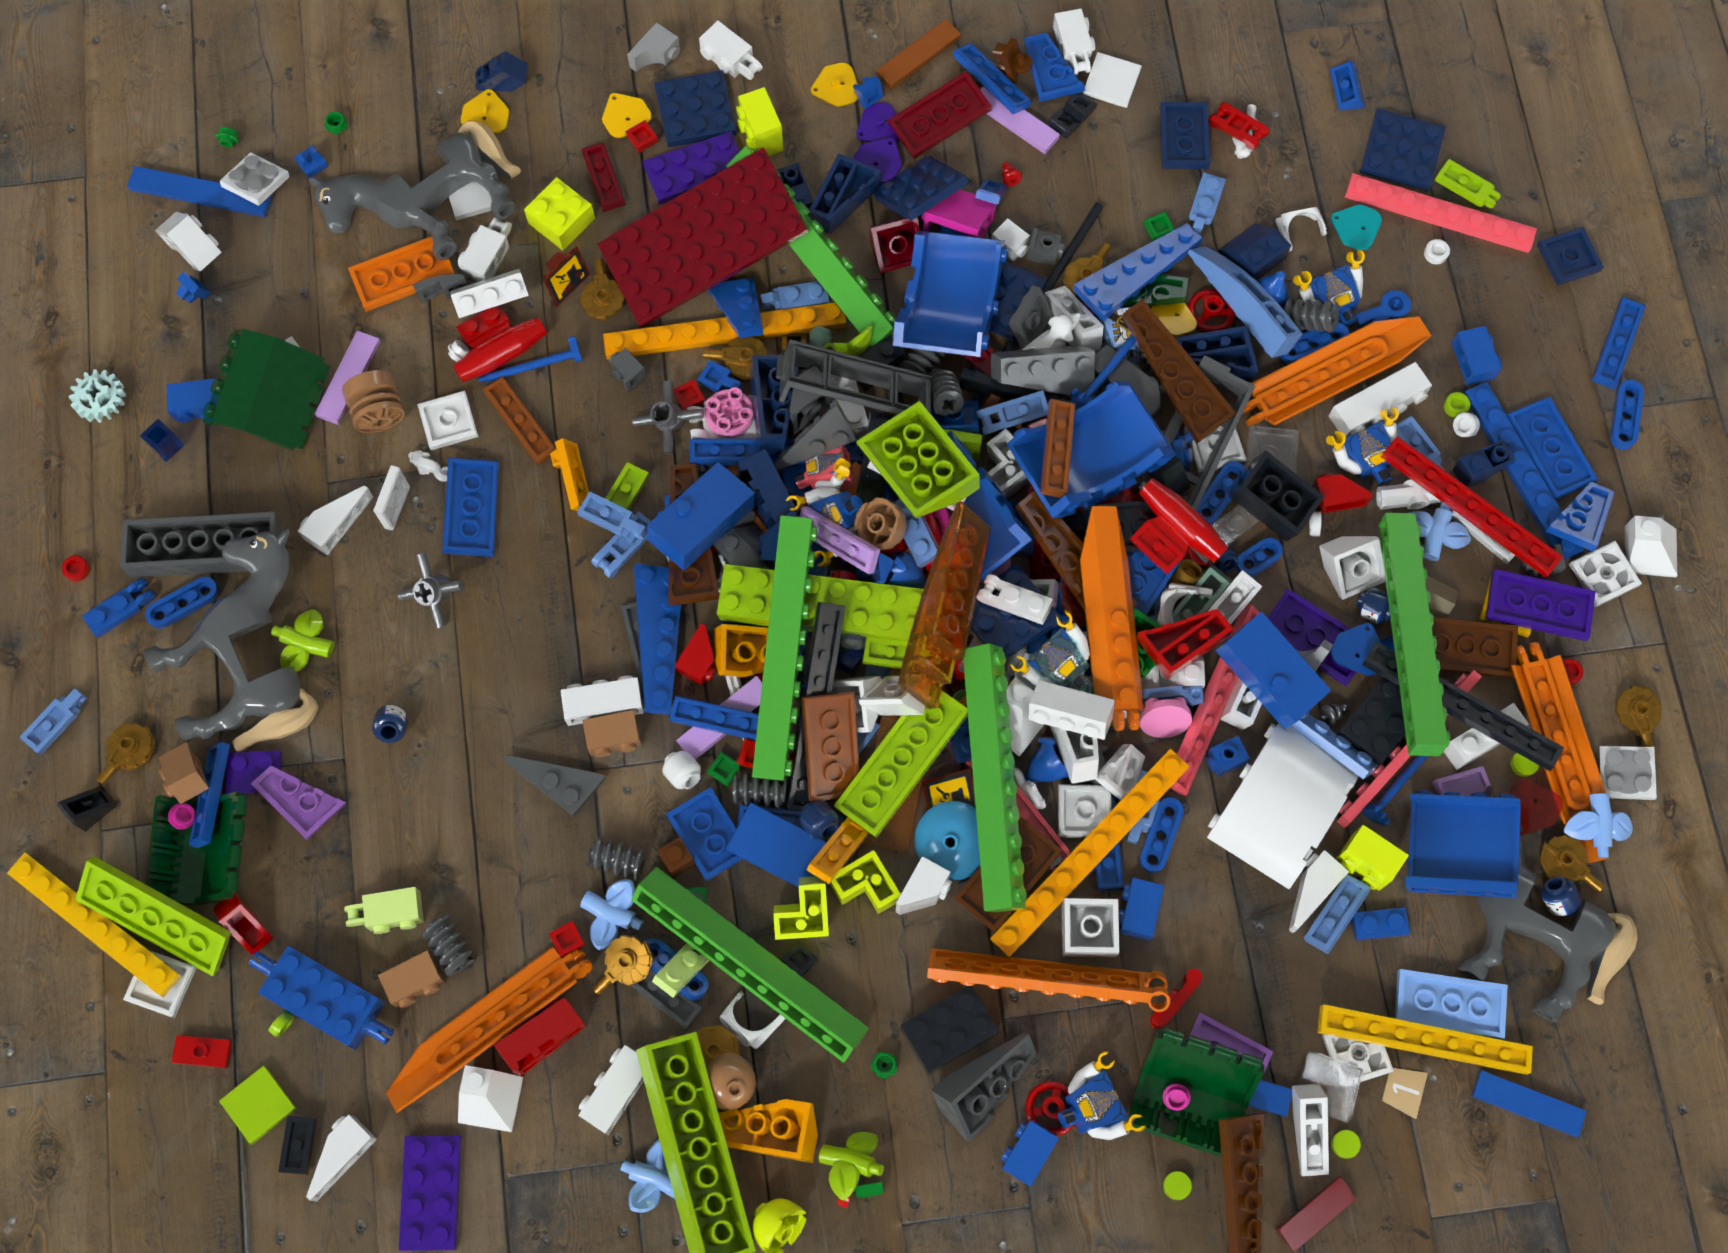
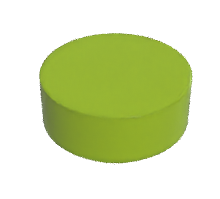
M1460 392L1451 393L1444 402L1445 412L1453 418H1456L1461 413H1467L1470 408L1469 398Z
M1518 753L1511 759L1513 772L1521 777H1529L1539 768V765Z
M285 1010L271 1024L268 1031L273 1036L279 1037L291 1025L294 1015Z
M1342 1130L1333 1136L1331 1147L1338 1157L1348 1159L1358 1154L1361 1143L1359 1137L1354 1132Z
M1175 1171L1169 1173L1163 1181L1165 1194L1173 1200H1182L1191 1192V1180L1183 1172Z

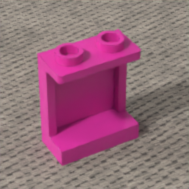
M959 189L922 214V220H924L923 229L928 231L933 223H937L966 233L968 236L983 238L994 221L996 204L977 199L975 194Z

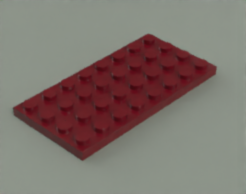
M762 147L600 241L597 245L638 325L643 328L807 234L809 231L766 150Z

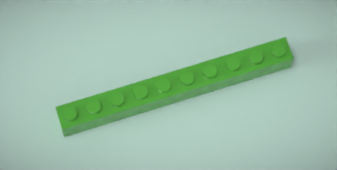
M745 146L726 167H730L759 149ZM784 184L809 231L807 234L789 243L790 247L860 333L868 326L873 327L872 338L869 344L871 347L889 335L893 338L894 322L897 318L890 311H885L881 306L883 304L881 298L876 293H871L868 290L867 281L860 274H855L852 270L854 266L851 261L838 253V245L831 238H826L822 233L824 228L821 224L809 217L810 211L802 202L798 203L793 197L795 192L787 184Z
M1385 513L1378 526L1408 755L1440 756L1450 744V733L1446 731L1447 711L1442 705L1443 684L1439 683L1438 677L1440 662L1436 659L1435 655L1437 640L1432 634L1433 614L1429 613L1430 592L1426 590L1425 584L1427 570L1423 568L1422 563L1424 548L1419 542L1421 527L1420 524H1417L1416 514Z
M780 517L752 772L753 778L786 781L787 776L792 774L793 761L788 759L789 750H794L795 734H791L792 723H797L798 708H795L794 704L795 697H800L801 682L797 681L798 671L803 670L804 656L800 655L801 645H805L807 630L803 629V620L808 619L809 603L805 602L806 593H811L812 578L808 577L809 567H814L815 552H811L812 541H817L818 526H814L812 518Z
M989 643L965 648L962 651L984 911L1005 912L1026 909L1025 901L1027 894L1023 884L1024 864L1021 860L1020 850L1022 839L1018 828L1017 785L1014 781L1013 771L1015 760L1011 748L1013 736L1009 726L1010 706L1007 702L1006 692L1008 682L1004 669L1006 657L1003 647Z
M656 867L638 884L631 899L635 904L844 1063L859 1045L869 1030L866 1025L819 991L817 987L798 975L796 971L777 959L772 953L756 943L751 937H748L730 921L723 918L709 905H706L689 890L677 883L668 874Z

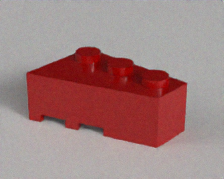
M1214 609L1178 622L1167 623L1158 628L1141 631L1138 633L1137 641L1168 680L1230 637L1234 629L1219 609Z
M565 997L561 1000L556 998L546 1006L545 1011L529 1018L524 1025L494 1044V1047L512 1072L522 1077L583 1030L586 1024Z

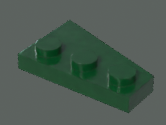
M1159 274L1153 283L1145 285L1140 289L1139 294L1134 298L1130 297L1121 308L1132 307L1142 299L1148 306L1185 303L1188 278Z

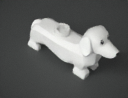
M1079 313L1051 317L1048 322L1051 329L1045 331L1022 350L1066 347V341H1073L1072 330L1080 321Z

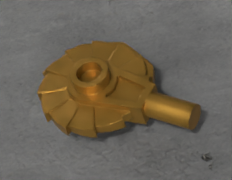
M1104 242L1096 255L1093 254L1091 258L1080 257L1066 266L1064 286L1075 296L1076 293L1073 291L1075 283L1103 269L1104 258L1111 249L1110 244Z
M598 258L594 260L596 273L594 281L585 285L580 298V304L588 317L606 321V317L616 315L623 308L622 304L625 297L618 284L614 280H608L605 274L604 260Z
M752 336L737 337V339L728 344V348H722V350L704 349L703 359L722 360L726 368L731 370L733 376L744 381L750 380L749 372L752 355H767L766 347L763 346L759 339L757 340Z
M1629 685L1630 689L1622 691L1615 701L1617 703L1615 714L1618 715L1621 725L1624 724L1627 729L1635 731L1636 735L1641 737L1643 747H1654L1651 733L1653 728L1660 723L1661 702L1650 688Z
M133 723V725L122 724V727L111 732L113 734L106 742V755L109 756L106 762L108 764L97 776V781L105 785L116 770L134 771L151 760L156 741L147 726L142 728L136 723Z
M1563 835L1559 837L1554 836L1547 843L1543 842L1539 863L1549 879L1565 877L1573 882L1577 880L1584 881L1596 892H1600L1603 889L1604 884L1589 873L1591 870L1586 866V863H1588L1585 853L1586 849L1578 843L1579 840Z
M627 935L620 936L621 938L611 941V945L605 951V965H607V969L604 972V976L593 987L594 992L601 995L611 983L616 981L631 985L647 978L654 961L647 941L642 943L636 936L631 937Z
M722 1025L703 1027L697 1032L705 1066L706 1064L708 1066L718 1054L728 1052L739 1054L737 1037ZM670 1034L668 1039L679 1036Z

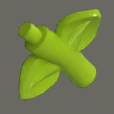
M866 327L849 343H826L823 348L858 357L868 348L872 338L873 327Z
M311 609L299 615L294 623V628L287 625L283 628L276 625L273 627L271 635L279 637L280 642L287 644L282 650L280 657L281 669L294 667L296 672L300 671L308 663L310 654L326 658L331 656L335 642L317 637L324 626L322 616L318 611Z
M870 1132L854 1133L849 1136L845 1148L827 1144L822 1146L819 1152V1162L833 1166L829 1173V1183L833 1192L840 1200L845 1201L851 1196L857 1187L860 1174L866 1177H871L873 1174L878 1176L883 1174L884 1166L876 1163V1159L869 1156L878 1145L876 1134Z

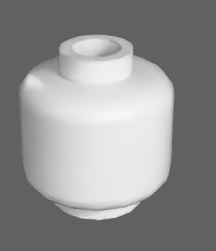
M687 751L672 752L665 758L662 772L675 788L690 789L698 783L701 766Z

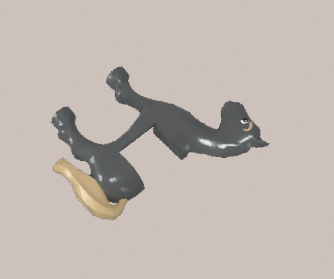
M467 121L460 127L457 133L440 141L434 147L446 165L413 188H410L397 173L387 179L364 174H346L336 176L329 181L311 177L309 182L316 188L314 193L315 199L324 215L326 226L330 232H345L350 227L353 211L357 206H361L373 211L382 221L394 228L417 226L428 231L433 239V254L437 259L443 261L454 255L457 250V244L450 237V229L445 220L438 219L432 216L431 213L454 192L471 182H477L489 192L492 199L491 212L499 220L506 219L515 210V203L509 198L510 189L504 182L499 180L497 171L505 177L512 179L519 175L521 169L507 160L501 143L487 125L478 121Z
M289 528L279 534L268 531L250 537L235 538L227 541L222 550L223 558L229 564L245 568L251 573V576L235 591L221 597L207 610L199 626L184 643L174 648L162 649L153 646L144 650L149 666L156 673L167 666L181 668L199 650L208 647L222 660L233 680V696L222 710L209 717L193 718L186 715L174 720L176 729L185 742L197 737L206 740L221 730L238 729L246 717L257 716L260 718L257 723L231 742L236 753L246 752L255 743L281 739L301 731L309 726L317 713L318 705L316 700L302 689L294 667L279 669L249 682L231 640L273 622L269 608L276 595L282 589L287 579L289 568V553L285 548L289 536ZM301 699L303 701V705L299 708H296L300 703Z
M1488 786L1484 794H1487V797H1495L1493 788ZM1520 835L1518 899L1476 897L1480 910L1486 919V942L1483 949L1475 957L1463 960L1459 971L1471 979L1484 981L1488 969L1501 964L1504 958L1503 944L1507 930L1535 939L1549 946L1563 959L1565 965L1564 973L1558 987L1548 997L1537 1000L1533 1007V1012L1546 1020L1558 1022L1562 1011L1570 1010L1573 1007L1576 993L1588 981L1587 999L1598 1005L1604 1003L1606 985L1625 965L1635 950L1638 939L1637 929L1630 916L1620 913H1607L1599 906L1587 900L1582 901L1569 929L1524 906L1534 885L1536 873L1526 865ZM1590 962H1592V964H1591V972H1590V968H1589V963H1590Z

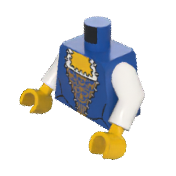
M1357 250L1358 257L1356 260L1353 258V252H1348L1346 259L1349 263H1352L1351 267L1345 265L1312 279L1310 272L1302 271L1303 281L1299 275H1295L1293 283L1301 287L1299 291L1304 305L1306 300H1311L1313 307L1315 301L1320 300L1322 308L1325 301L1331 303V308H1333L1335 303H1338L1341 323L1348 326L1355 322L1356 317L1352 311L1356 309L1362 298L1363 271L1362 266H1359V264L1364 261V252Z
M1391 406V415L1389 417L1387 416L1386 409L1380 411V417L1386 420L1384 425L1381 421L1349 437H1346L1341 431H1335L1336 441L1333 436H1327L1326 442L1334 446L1333 452L1340 468L1356 475L1359 479H1364L1373 474L1379 485L1392 479L1387 469L1391 464L1381 458V455L1397 437V426L1393 422L1399 416L1397 408Z
M820 487L806 492L805 496L794 495L786 499V501L797 500V506L789 510H800L805 503H808V507L853 534L858 535V530L855 529L854 523L856 514L863 505L860 497L856 495L851 496L848 491L840 493L836 488ZM829 550L827 552H815V559L820 558L822 555L824 557L823 562L817 565L820 567H827L833 556L835 558L838 557V555Z
M1104 1051L1099 1055L1097 1062L1092 1061L1076 1072L1068 1086L1069 1095L1064 1098L1067 1109L1058 1113V1120L1063 1128H1068L1075 1124L1080 1134L1088 1133L1093 1138L1112 1140L1129 1134L1130 1130L1141 1132L1146 1126L1134 1127V1120L1143 1116L1135 1114L1130 1118L1128 1117L1106 1071L1101 1072V1068L1109 1069L1115 1062L1114 1060L1109 1065L1102 1063V1056L1109 1053Z

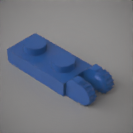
M141 578L132 582L128 588H124L82 615L97 638L140 612L141 608L156 598L154 591L149 590L137 596L136 600L133 596L148 586L147 580Z

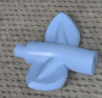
M1443 502L1440 508L1435 509L1433 517L1424 511L1410 512L1411 514H1416L1417 524H1420L1421 527L1420 537L1425 538L1423 558L1431 561L1439 560L1442 543L1449 548L1460 549L1471 541L1468 531L1462 524L1450 522L1453 513L1450 511L1451 508Z
M1590 794L1592 811L1577 812L1567 822L1563 832L1578 840L1586 841L1593 839V848H1597L1598 858H1609L1608 847H1613L1612 838L1616 841L1628 839L1633 832L1632 822L1628 815L1623 812H1611L1609 794Z
M623 879L612 883L607 889L605 900L589 890L584 895L580 907L596 916L590 925L589 932L591 941L598 950L606 948L611 944V941L616 939L619 934V926L627 930L630 927L637 930L641 929L644 921L636 918L635 912L628 910L633 904L631 899L635 893L633 881Z
M659 1139L649 1149L646 1155V1164L637 1160L634 1164L624 1160L620 1170L628 1173L629 1179L636 1181L629 1193L630 1210L642 1213L654 1209L661 1199V1191L675 1199Z

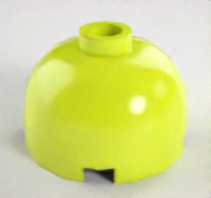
M782 1198L759 1205L755 1210V1218L752 1225V1234L757 1245L765 1253H783L784 1250L781 1247L787 1241L792 1245L802 1232L806 1223V1218L803 1214H806V1212L791 1200Z

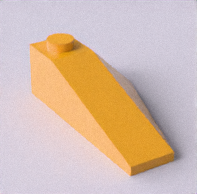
M721 624L714 629L713 656L718 674L720 676L747 677L763 673L768 628Z
M784 1099L775 1103L759 1104L750 1108L718 1113L728 1148L813 1163L818 1132L812 1103Z

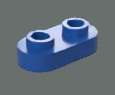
M1265 538L1241 553L1237 559L1236 569L1238 573L1243 570L1250 577H1254L1275 564L1283 553L1281 543L1274 538ZM1270 550L1272 555L1268 556L1264 551ZM1250 563L1252 568L1247 569L1244 564Z

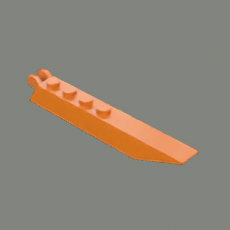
M1419 316L1375 321L1251 383L1255 385L1252 392L1253 399L1248 401L1242 414L1249 412L1256 406L1259 408L1260 413L1251 416L1246 421L1248 427L1254 426L1265 419L1275 426L1400 363L1432 335Z
M1092 506L1080 565L1094 695L1115 700L1113 725L1116 731H1122L1125 727L1123 711H1127L1129 729L1138 730L1140 727V716L1137 710L1143 711L1144 703L1126 548L1117 507Z
M1533 642L1529 644V650L1534 662H1529L1525 648L1519 645L1517 646L1516 661L1519 665H1512L1511 667L1531 729L1564 747L1554 768L1551 771L1545 769L1559 815L1565 826L1577 812L1592 811L1590 794H1606L1561 655L1544 659L1540 644ZM1593 839L1578 841L1586 849L1585 853L1588 858V863L1586 864L1609 859L1598 858L1597 848H1593Z
M554 947L550 948L422 1042L386 1092L395 1111L398 1113L442 1083L577 983L576 979L585 977L593 969V965L589 960L585 959L584 951L575 949L572 953L561 958Z

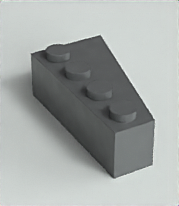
M1085 345L994 352L991 353V377L1002 384L1071 395L1072 391L1077 388L1079 393L1082 394L1094 381L1095 350Z

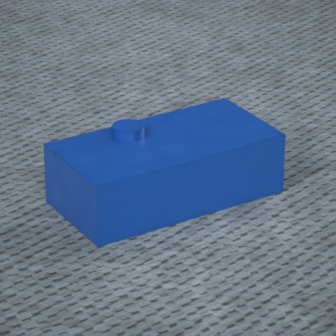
M717 462L647 525V540L685 571L754 508L755 492Z
M1262 611L1250 619L1215 650L1284 729L1295 724L1331 691Z

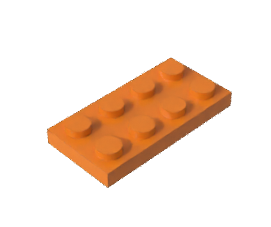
M432 236L348 268L366 312L415 294L416 291L413 284L440 275L455 274L449 259L440 261L433 254Z

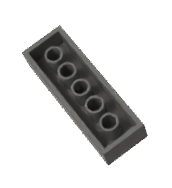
M276 512L123 520L120 568L130 578L247 571L245 568L229 564L223 558L222 550L226 542L230 539L250 537L268 531L279 534L283 532V522Z

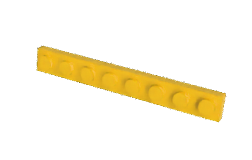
M24 853L7 872L8 875L159 996L164 998L182 977L111 919L76 901L77 892L29 854Z
M1324 1004L1320 1006L1317 1032L1320 1034L1525 1075L1531 1073L1533 1046Z

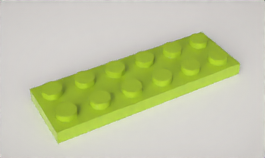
M929 682L924 715H902L835 803L834 807L877 838L968 717L967 708Z
M95 856L90 857L86 861L76 901L211 976H214L219 971L232 932Z

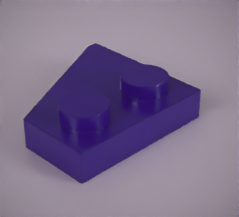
M279 750L228 753L226 794L232 792L245 794L250 792L252 794L257 790L251 783L267 768L273 766L282 771V752Z

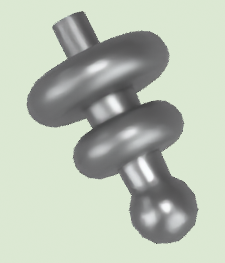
M1336 704L1331 706L1323 705L1320 709L1321 716H1319V719L1329 726L1334 725L1337 720L1342 718L1343 713L1349 711V706L1347 704H1342L1340 707Z

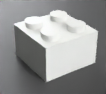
M1064 898L1062 902V957L1116 958L1119 954L1118 899Z

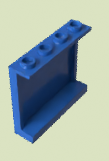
M1426 790L1417 791V794H1410L1411 817L1408 876H1406L1405 881L1407 892L1518 899L1520 798H1515L1511 794L1487 797L1488 795L1484 793L1460 796L1458 792H1444V795H1433V792Z

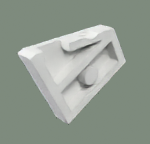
M1123 744L1097 773V779L1095 780L1121 801L1137 784L1145 756L1132 744Z

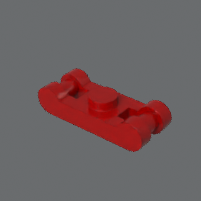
M1225 102L1221 103L1216 114H1212L1208 118V123L1211 127L1220 129L1236 138L1251 150H1255L1259 146V141L1262 138H1266L1270 133L1266 125ZM1250 130L1255 131L1253 135L1248 134Z
M1190 969L1183 976L1184 985L1178 991L1174 988L1169 993V1007L1165 1011L1155 1012L1150 1017L1149 1022L1154 1029L1163 1028L1200 984L1203 977L1200 970Z

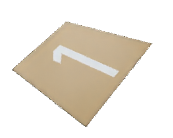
M1393 1068L1394 1072L1388 1075L1382 1101L1417 1119L1428 1073Z

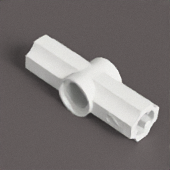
M1411 479L1403 484L1382 486L1376 490V501L1380 510L1407 507L1414 510L1424 508L1431 503L1442 502Z

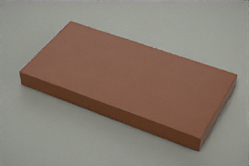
M852 691L802 697L809 801L811 802L840 798L860 771L855 696Z

